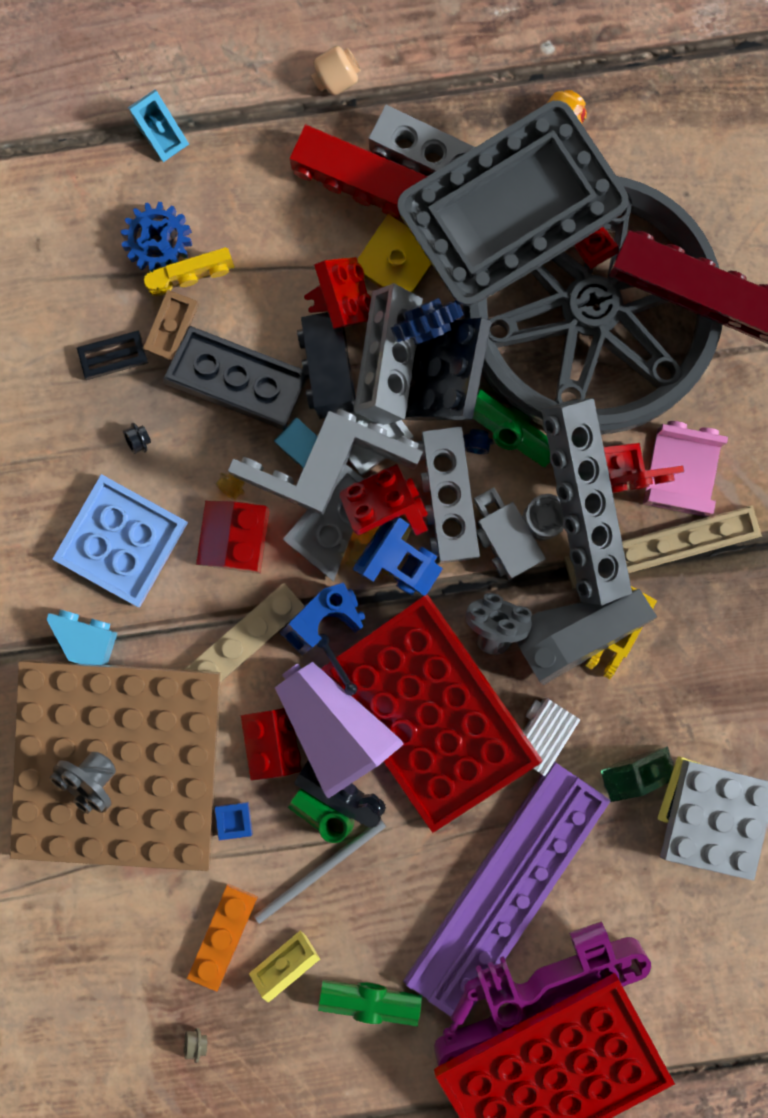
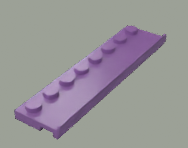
M554 762L545 776L540 775L405 976L403 982L406 986L414 989L427 998L430 1003L449 1016H452L465 991V984L478 976L476 966L480 965L483 970L489 968V962L497 965L501 963V957L504 956L506 959L611 800Z

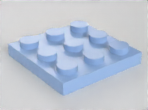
M101 474L52 560L140 608L188 522Z

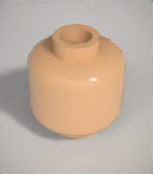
M334 46L315 58L314 68L316 72L311 74L321 92L326 89L328 93L336 96L358 82L357 73L361 69L349 48L344 50L340 46Z

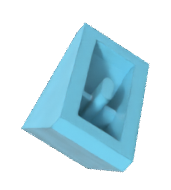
M155 89L128 107L136 126L163 162L189 145Z

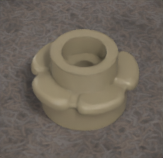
M196 1028L195 1031H186L184 1058L194 1059V1062L198 1063L200 1056H206L207 1035H201L200 1029Z

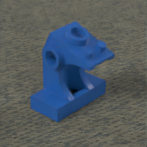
M400 517L380 525L352 570L374 582L381 569L394 576V579L398 581L396 586L411 596L415 592L425 596L443 570L442 567L435 563L437 556L423 547L416 550L401 539L410 524ZM406 553L409 554L407 561L399 571L397 567Z
M343 582L324 588L280 634L303 656L322 639L318 635V625L324 617L339 618L356 633L363 627L361 621L365 619V615L362 611L357 613L355 608L358 606L356 596L351 588H346Z

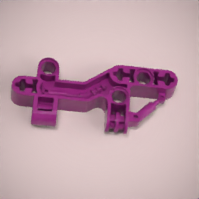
M602 921L569 933L576 955L537 969L525 983L518 984L512 980L504 956L500 958V964L493 965V962H489V968L482 970L481 966L478 965L476 966L478 976L465 984V991L451 1016L453 1021L450 1027L444 1029L443 1035L435 1041L434 1051L438 1066L613 973H616L623 987L640 981L650 973L651 961L640 942L635 938L625 937L610 942ZM487 999L491 1010L490 1017L457 1029L458 1025L464 1023L474 1002ZM504 1003H509L506 1006L500 1007Z

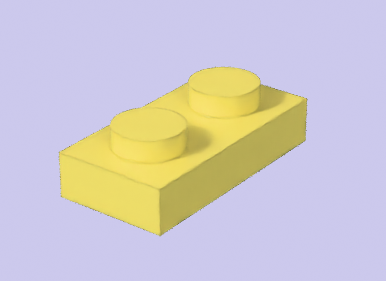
M299 931L253 969L249 975L261 997L269 1003L318 962L320 958L307 936Z

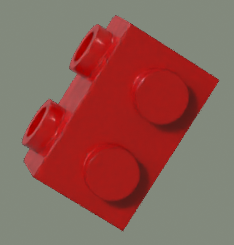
M285 708L240 715L251 781L283 777L301 771V756L297 748L295 730Z

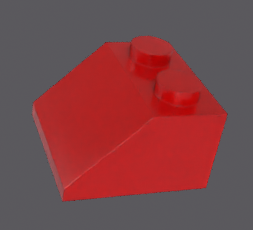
M205 501L196 565L261 574L270 509L265 505L236 501Z

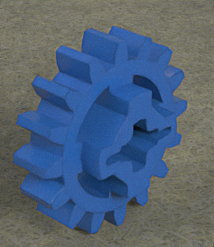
M158 202L156 209H152L149 203H145L144 212L141 213L140 210L135 208L133 211L136 218L134 220L131 218L125 219L129 229L121 230V235L127 239V241L121 244L125 251H130L127 257L131 263L138 260L137 266L140 270L145 269L149 265V270L153 272L158 267H166V265L179 262L178 258L180 256L188 258L189 255L184 247L192 246L191 238L187 237L192 231L189 225H184L186 218L183 214L176 216L177 211L174 206L171 205L165 211L162 202ZM142 228L141 237L136 240L137 233ZM176 233H178L176 245L172 248V240L177 237ZM157 234L162 239L157 242L155 239H152L153 235ZM152 255H160V256H162V257H150V256H152Z

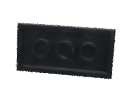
M190 325L163 378L166 385L282 430H285L307 381L301 368Z

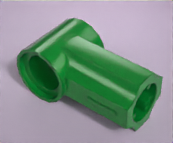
M303 789L297 792L288 806L291 811L317 829L321 837L329 843L341 842L354 827V819H349ZM331 818H337L343 823V832L333 831L330 827Z

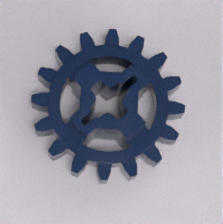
M437 298L404 312L405 320L390 328L397 343L412 338L416 345L452 330L449 323L461 318L464 314L456 300L442 305L440 298Z

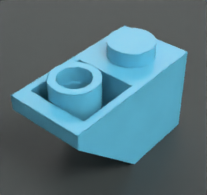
M60 609L59 615L48 613L46 620L68 661L87 665H108L118 633L109 630L110 623L91 619L90 624L78 621L79 614Z

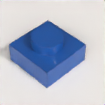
M249 802L215 807L219 841L253 835Z

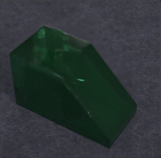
M667 746L619 761L600 770L610 802L641 797L669 783L674 763Z

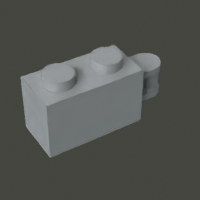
M494 487L473 498L483 517L477 523L479 527L476 531L477 537L484 548L488 546L491 548L495 555V558L491 561L501 577L506 575L508 580L546 559L514 502L505 506ZM495 502L499 510L489 515L485 507Z

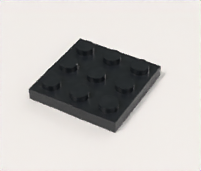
M482 317L453 320V322L449 323L452 330L417 344L407 402L408 408L404 420L473 419L492 321Z

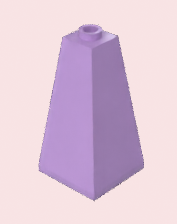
M313 662L303 668L296 664L282 674L285 680L275 687L327 798H330L376 768L404 745L398 736L351 695H347L340 685Z

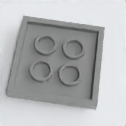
M683 760L660 858L754 881L768 824V781Z

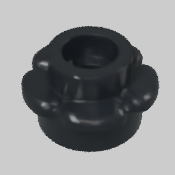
M131 423V427L123 430L125 440L133 454L140 451L146 453L148 450L147 445L151 443L149 434L143 425L138 427L135 423Z

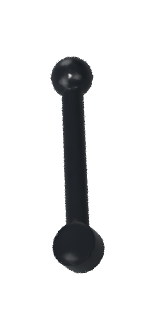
M320 634L319 636L322 639L316 645L324 649L345 685V693L351 696L355 695L357 685L350 682L329 647V637L325 634Z

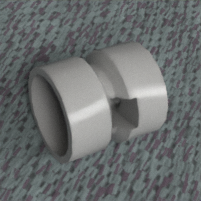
M541 494L534 498L523 511L522 518L534 539L540 541L550 540L564 529L561 503L556 495Z

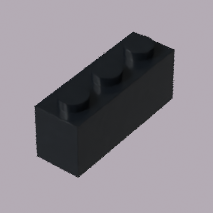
M329 312L301 317L302 329L297 330L300 348L306 350L307 359L302 360V368L305 379L310 378L311 389L306 390L309 408H315L319 419L326 418L329 411L336 414L338 409L354 413L356 397L345 327L334 329Z

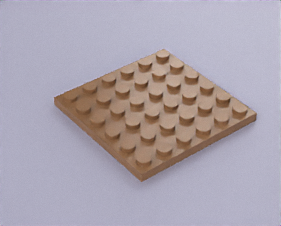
M32 660L19 661L10 859L209 871L221 672L87 665ZM95 751L107 756L114 764L116 772L103 787L111 800V806L104 813H99L92 809L87 814L74 804L73 800L75 797L67 789L63 791L51 782L50 776L54 773L53 767L59 761H67L78 767L91 752Z

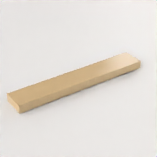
M753 505L624 540L622 544L628 573L759 538L762 535ZM566 556L564 561L572 589H574L577 584L574 566L570 556Z

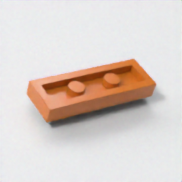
M227 884L188 974V980L215 992L219 990L258 896Z

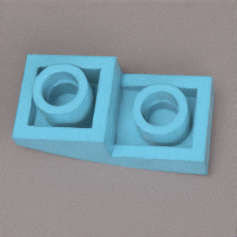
M295 418L274 442L295 463L304 469L318 436L298 418Z

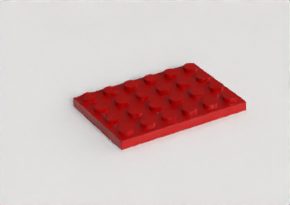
M428 594L336 657L350 682L357 685V692L352 697L403 742L404 745L383 762L432 833L543 761ZM331 662L321 668L322 671L345 689L343 681Z
M616 973L434 1068L436 1079L460 1118H613L675 1085Z

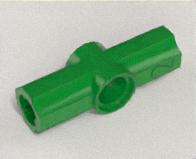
M479 389L473 419L493 432V439L499 447L506 450L517 449L545 468L550 463L547 435L530 424L531 419L529 416L515 407L506 408Z
M323 980L318 1011L353 1016L354 1020L367 1024H381L382 1021L418 1027L422 995L387 990V987L370 982H360L358 985Z

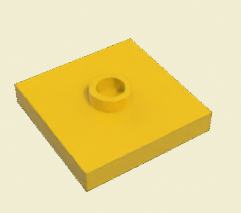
M389 214L357 258L358 263L363 268L364 277L380 288L395 283L414 293L432 266L409 228Z

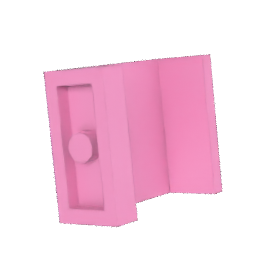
M668 421L667 424L661 425L657 429L649 470L683 465L684 472L675 474V481L655 485L653 479V484L650 487H646L643 504L703 517L714 514L716 501L711 500L720 449L723 445L727 444L728 437L719 435V431L713 428L701 427L699 431L687 429V424L678 421Z

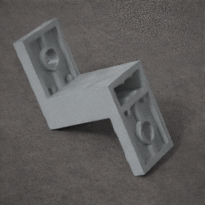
M338 409L336 414L331 411L328 412L296 486L293 485L294 480L292 477L274 470L273 475L263 472L264 467H262V464L247 457H243L241 462L233 459L228 472L239 480L323 516L354 444L415 470L423 451L417 449L418 443L400 436L397 441L386 436V429L373 423H369L365 427L356 423V416Z

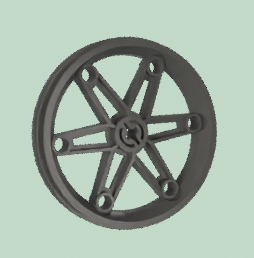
M617 176L628 194V205L622 213L623 217L615 218L603 227L607 231L615 233L614 241L618 244L619 250L627 235L629 216L632 213L655 226L673 245L681 247L685 251L684 254L696 259L698 257L707 258L713 261L716 267L719 268L714 251L705 234L695 220L680 205L657 189L644 183ZM565 252L551 260L575 279L566 290L541 265L531 273L551 296L488 319L487 298L472 306L463 305V319L482 317L492 321L491 327L499 325L506 329L507 336L503 338H496L489 332L481 374L490 387L510 407H515L529 416L532 421L542 426L543 415L541 409L563 403L561 399L562 393L571 392L577 399H585L602 345L657 388L654 392L637 401L612 408L596 409L601 435L623 432L642 426L658 418L690 392L709 366L717 349L723 326L720 323L696 314L694 335L688 352L679 366L634 316L637 313L667 303L668 301L655 295H649L623 304L620 290L634 288V286L610 276L605 278L600 275H592L594 268L590 269L585 262L582 266ZM618 254L610 259L608 275ZM589 300H591L593 305H599L596 311H594L592 306H586ZM562 306L565 321L518 330L517 322ZM619 321L652 356L647 362L609 332ZM577 333L593 336L579 381L570 379ZM565 335L555 401L539 394L526 385L510 369L498 348ZM658 366L668 368L671 374L670 379H661L657 375L656 368Z

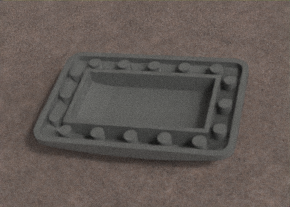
M562 101L548 102L406 189L398 199L400 216L453 298L464 306H472L483 301L550 261L620 216L628 205V194L571 107Z

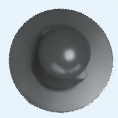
M487 593L483 599L476 600L468 606L465 619L468 626L478 634V648L489 655H501L507 651L512 642L521 641L529 635L532 625V612L526 607L516 606L510 602L503 601V598L497 594Z
M94 751L78 767L63 760L53 767L54 773L50 776L51 782L63 791L67 789L75 797L73 802L80 810L87 814L92 809L99 813H104L111 806V800L103 787L115 774L116 769L107 756Z

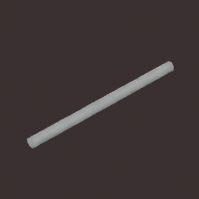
M380 820L376 827L366 829L255 914L254 918L259 924L382 831L386 827L384 822Z

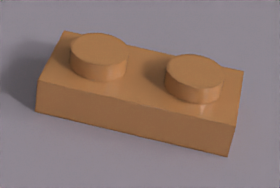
M167 289L144 345V351L172 362L189 325L192 323L199 306L198 301Z

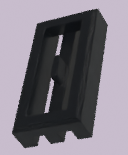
M139 330L77 347L84 378L91 380L148 364V358L143 349L144 345ZM133 341L136 346L89 359L86 358V354ZM137 353L139 355L137 357L123 360L120 362L112 363L91 370L89 369L90 366H94L97 364L105 363L108 361L123 358Z

